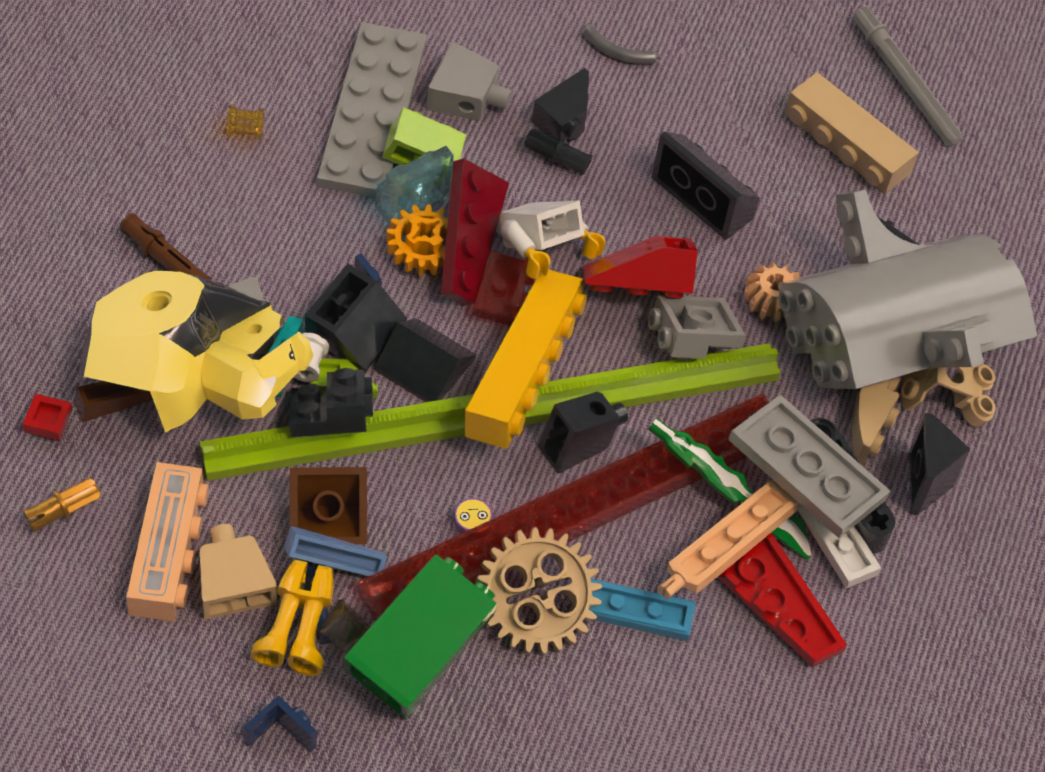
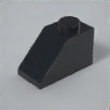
M583 68L534 100L531 122L543 133L559 141L562 139H566V142L569 140L573 141L580 137L585 130L589 71Z

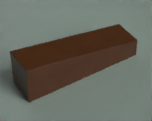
M101 381L79 386L75 407L83 423L151 401L153 398L151 392L147 390Z

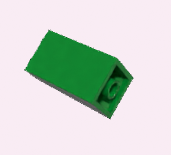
M436 554L344 657L345 671L405 720L409 718L496 611L497 603L493 600L495 594L487 586L479 581L475 584L471 583L462 575L465 571L457 562L449 557L442 560Z

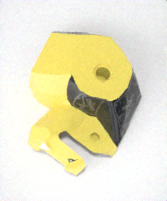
M152 271L125 283L96 302L83 345L76 397L79 382L83 377L150 391L165 432L181 426L191 419L206 399L241 419L263 418L277 405L275 396L299 371L306 370L314 356L309 340L298 332L262 359H251L247 355L254 354L280 328V322L284 323L282 315L273 311L269 302L257 300L217 281L191 274L173 271Z

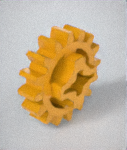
M427 204L425 211H420L417 205H413L412 213L409 214L402 209L399 213V219H391L390 229H387L386 242L388 243L387 253L394 254L393 263L395 265L404 262V271L408 273L413 268L418 269V276H423L425 270H430L432 275L436 276L438 267H444L445 247L443 242L446 238L448 218L444 217V208L439 209L435 213L432 212L430 204ZM404 233H405V234H406V241H405V242H402V239H401V238H402V236H403Z

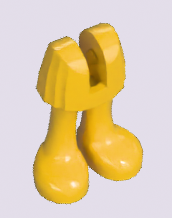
M294 559L282 577L277 589V593L282 599L272 629L266 636L260 638L252 645L250 657L255 662L267 667H279L283 664L287 651L289 631L299 607L303 609L296 639L288 657V664L292 670L299 674L318 676L322 673L324 660L316 649L315 633L322 610L332 604L334 589L333 569L318 565L311 582V591L302 590L306 579L308 563Z

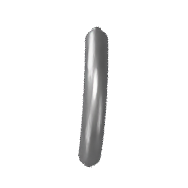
M588 24L584 26L583 33L588 41L599 51L614 59L633 64H654L657 59H660V54H656L655 51H637L620 47L605 39L594 26H589Z

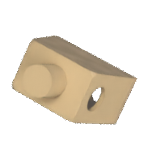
M220 524L213 527L210 531L213 543L200 547L204 620L276 605V581L255 538L250 535L236 538L231 524Z

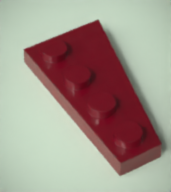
M464 158L453 161L441 295L462 305L476 303L509 182Z

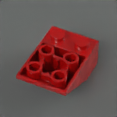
M656 235L583 265L582 274L585 284L591 285V289L595 291L610 292L612 287L627 288L626 292L636 295H646L648 290L662 291V295L666 297L683 298L684 293L693 294L698 250L691 238Z

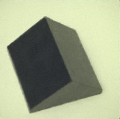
M416 318L397 322L375 366V371L424 402L442 400L476 359V354Z
M932 413L924 414L909 450L911 515H919L954 487L970 452V448Z

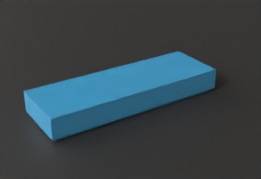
M591 579L592 583L602 584L600 590L592 593L593 597L602 601L601 604L596 607H589V610L597 616L595 621L688 641L696 605L695 601L672 596L667 600L664 598V595L661 596L659 593Z

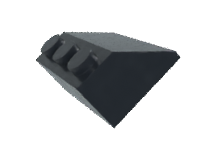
M666 131L660 135L651 176L653 180L725 240L729 239L754 219L760 197L749 186L741 183L725 166L718 164L705 153L701 146L693 143L685 135Z

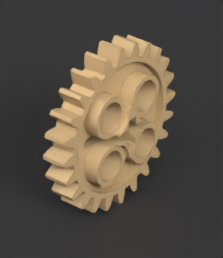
M534 527L530 532L529 539H526L523 532L519 530L515 533V544L507 537L502 539L501 543L504 552L494 547L490 550L489 553L495 562L484 560L481 564V567L489 574L478 576L476 582L479 581L487 586L495 594L493 600L497 603L496 611L485 626L486 628L495 625L500 627L496 636L497 640H500L505 635H509L511 637L510 649H513L521 641L524 642L525 654L530 653L535 644L538 646L540 654L544 655L547 653L549 643H551L556 652L562 650V638L570 645H573L577 642L573 631L575 630L583 635L586 634L589 630L583 623V620L594 621L597 618L589 610V607H596L601 604L602 601L593 597L592 593L600 590L602 584L592 583L590 578L596 575L599 570L596 568L587 569L585 566L592 558L591 554L583 557L577 555L581 547L580 542L571 548L566 546L568 534L566 533L556 541L554 540V533L551 528L546 532L544 538H540L537 527ZM550 557L558 562L560 570L557 576H549L543 572L541 568L543 558ZM513 569L521 573L524 581L521 588H512L507 585L504 577L507 570ZM565 578L571 580V584L549 590L542 596V600L539 595H533L513 604L506 602L508 597L529 592L535 586V582L538 587H545ZM557 594H565L571 599V612L563 613L556 609L554 598ZM528 606L536 613L534 625L528 626L520 622L517 615L519 607Z

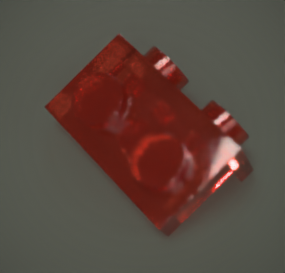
M491 251L474 303L473 316L509 326L512 325L528 296V293H524L526 285L533 286L535 279L526 274L529 260L527 257L525 260Z

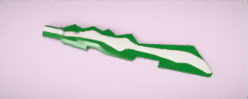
M658 418L648 428L650 432L662 440L665 448L688 469L692 467L698 471L710 486L732 504L737 502L743 503L755 493L747 488L744 474L728 469L722 456H715L707 445L696 443L688 433L675 431ZM793 514L771 532L774 537L803 559L807 560L811 557L804 520Z

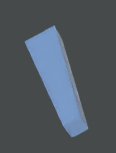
M290 526L284 545V550L289 557L381 579L387 560L385 552Z

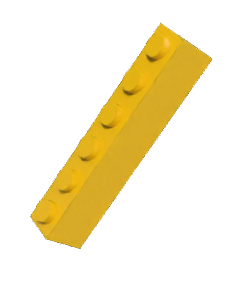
M548 270L547 276L542 272L539 273L465 410L466 438L508 449L514 435L520 436L524 427L527 410L532 411L534 409L539 387L545 386L548 382L551 363L558 362L562 353L564 338L569 339L571 337L576 315L581 316L584 312L587 295L582 294L583 278Z

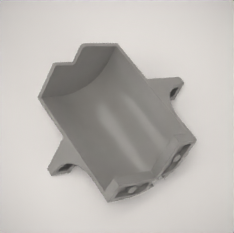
M866 189L835 195L837 200L836 212L841 221L845 238L844 250L849 257L850 264L778 283V301L786 320L787 341L793 353H811L813 362L812 374L819 388L857 389L930 367H974L984 364L982 357L984 352L1037 336L1031 302L1022 274L1013 259H1005L1000 252L1002 251V246L998 242L981 234L953 236L924 245H917L902 240L890 232L876 216L868 199Z

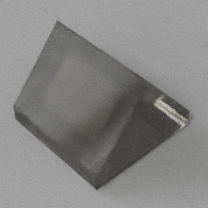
M340 599L319 631L347 655L369 630V624L347 603Z

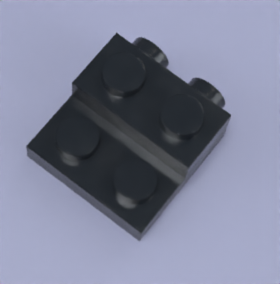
M341 368L335 372H327V386L305 384L299 388H291L289 422L291 437L367 432V417H373L372 377H365L364 370Z

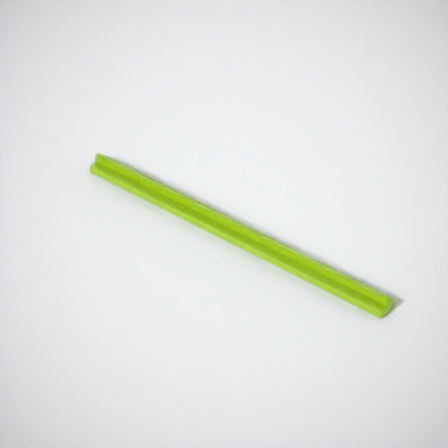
M770 343L710 353L706 355L705 359H675L548 381L545 386L539 387L535 407L532 411L527 410L524 425L548 421L554 404L594 392L602 393L611 405L620 402L625 407L778 381L781 373L776 362L778 351L776 348H771ZM474 394L373 411V417H367V432L291 437L290 426L200 441V452L206 479L209 481L465 436V410Z

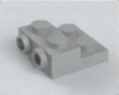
M657 295L655 306L650 309L648 314L649 328L658 331V345L660 349H667L671 357L680 360H690L691 358L705 359L709 346L716 349H727L729 347L743 348L746 335L725 298L694 296L671 298Z

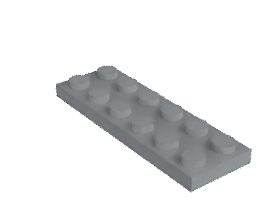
M361 22L317 176L318 187L386 199L395 163L382 158L392 123L403 107L407 109L410 107L426 47L427 34Z

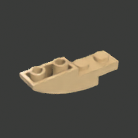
M901 377L864 386L858 390L852 414V445L854 455L862 466L869 454L877 456L886 438L881 435L883 429L891 430L897 420L900 410L896 409L895 405L900 394L896 390L901 382Z

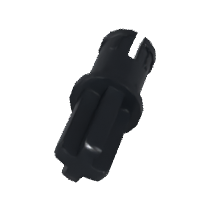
M531 129L525 138V147L551 159L552 164L555 165L558 162L580 173V175L586 173L593 158V155L566 144V139L559 141L537 129Z

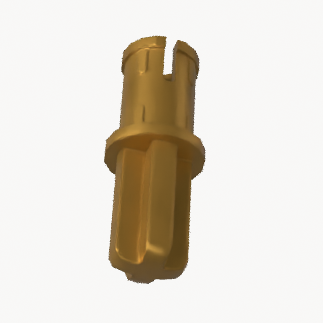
M88 478L60 493L57 490L53 491L54 496L28 509H24L23 513L28 520L42 514V516L28 522L32 531L36 532L38 529L64 516L66 519L70 518L69 513L99 499L101 496L100 490L92 478Z

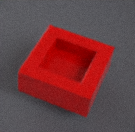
M35 393L23 422L24 432L60 441L72 413V403Z

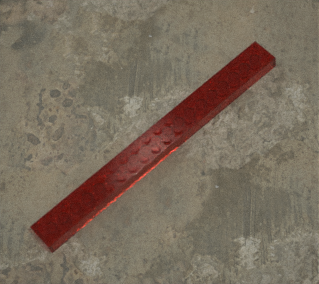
M761 393L680 432L688 433L696 443L707 445L715 456H722L726 466H729L747 457L728 440L731 431L767 405L769 401ZM661 440L359 581L358 594L376 622L435 554L442 560L446 557L453 559L464 569L465 572L462 575L475 584L478 576L489 574L481 567L484 560L495 562L489 553L490 550L494 547L504 552L501 543L502 539L507 537L515 544V533L519 530L523 532L526 539H529L530 532L534 527H537L540 538H544L546 532L551 528L553 529L554 540L558 541L566 533L568 534V543L703 477L694 468L688 469L665 448Z

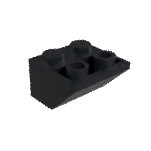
M347 263L304 315L305 333L317 334L325 339L329 344L328 351L341 359H348L358 370H364V373L368 371L383 352L397 322L407 320V317L378 281Z

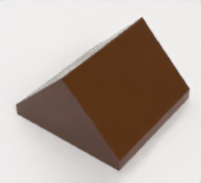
M367 467L290 468V526L353 544H367Z

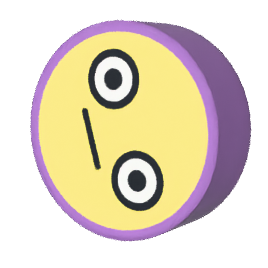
M468 498L457 505L454 513V525L462 535L472 538L480 537L490 529L492 510L485 501L478 498Z

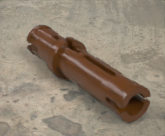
M135 213L127 215L121 222L119 230L140 247V252L146 257L154 258L168 271L183 272L209 280L212 279L169 244L161 231L153 230Z

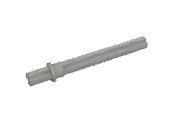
M867 5L862 9L857 8L852 18L864 33L865 42L868 45H873L945 145L951 147L954 144H958L963 136L962 132L888 34L889 28L887 25L881 24Z

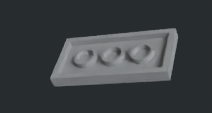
M782 395L777 396L733 429L728 440L838 538L886 501L891 492Z

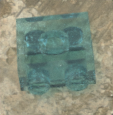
M447 146L435 151H428L420 158L406 165L394 167L386 174L385 179L376 185L375 207L389 226L392 218L399 219V213L402 209L410 214L412 213L413 205H417L419 210L423 211L427 204L433 206L449 198L454 155Z

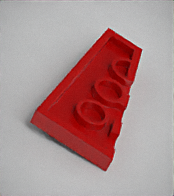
M772 533L717 577L811 667L845 651L847 647L846 642Z

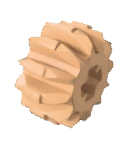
M773 261L768 268L759 264L758 268L755 269V273H750V276L747 277L744 301L749 303L750 312H760L761 321L769 316L772 317L776 324L781 317L785 318L778 301V283L800 278L799 272H788V264L782 268H777Z

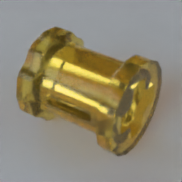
M229 105L226 135L233 136L234 133L255 135L256 139H262L265 108L252 111L236 109L235 105ZM238 121H248L253 123H242Z

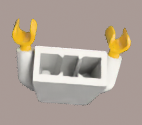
M580 200L535 202L503 211L500 214L496 232L502 235L506 248H515L521 257L529 259L526 274L533 279L538 277L539 271L547 276L550 266V256L535 250H543L572 239L578 240L581 238L585 241L581 253L590 259H595L596 255H602L606 244L605 238L602 235L587 231L589 227L582 220Z

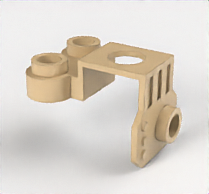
M982 364L974 367H955L959 373L954 376V382L947 375V367H930L903 375L901 388L902 407L908 411L912 410L923 402L927 392L940 385L954 391V406L962 409L965 420L972 426L980 427L993 418L996 409L994 401L989 396L983 395L993 387L995 374L989 366Z

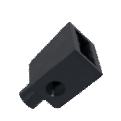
M594 392L554 404L538 447L558 474L607 449L617 426L628 421V412L620 402L611 405L600 392Z

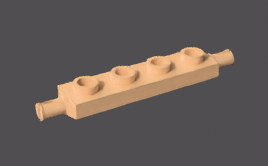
M770 480L668 563L667 570L671 577L658 586V592L661 596L664 595V598L667 600L682 587L696 595L797 512L799 502L775 481Z

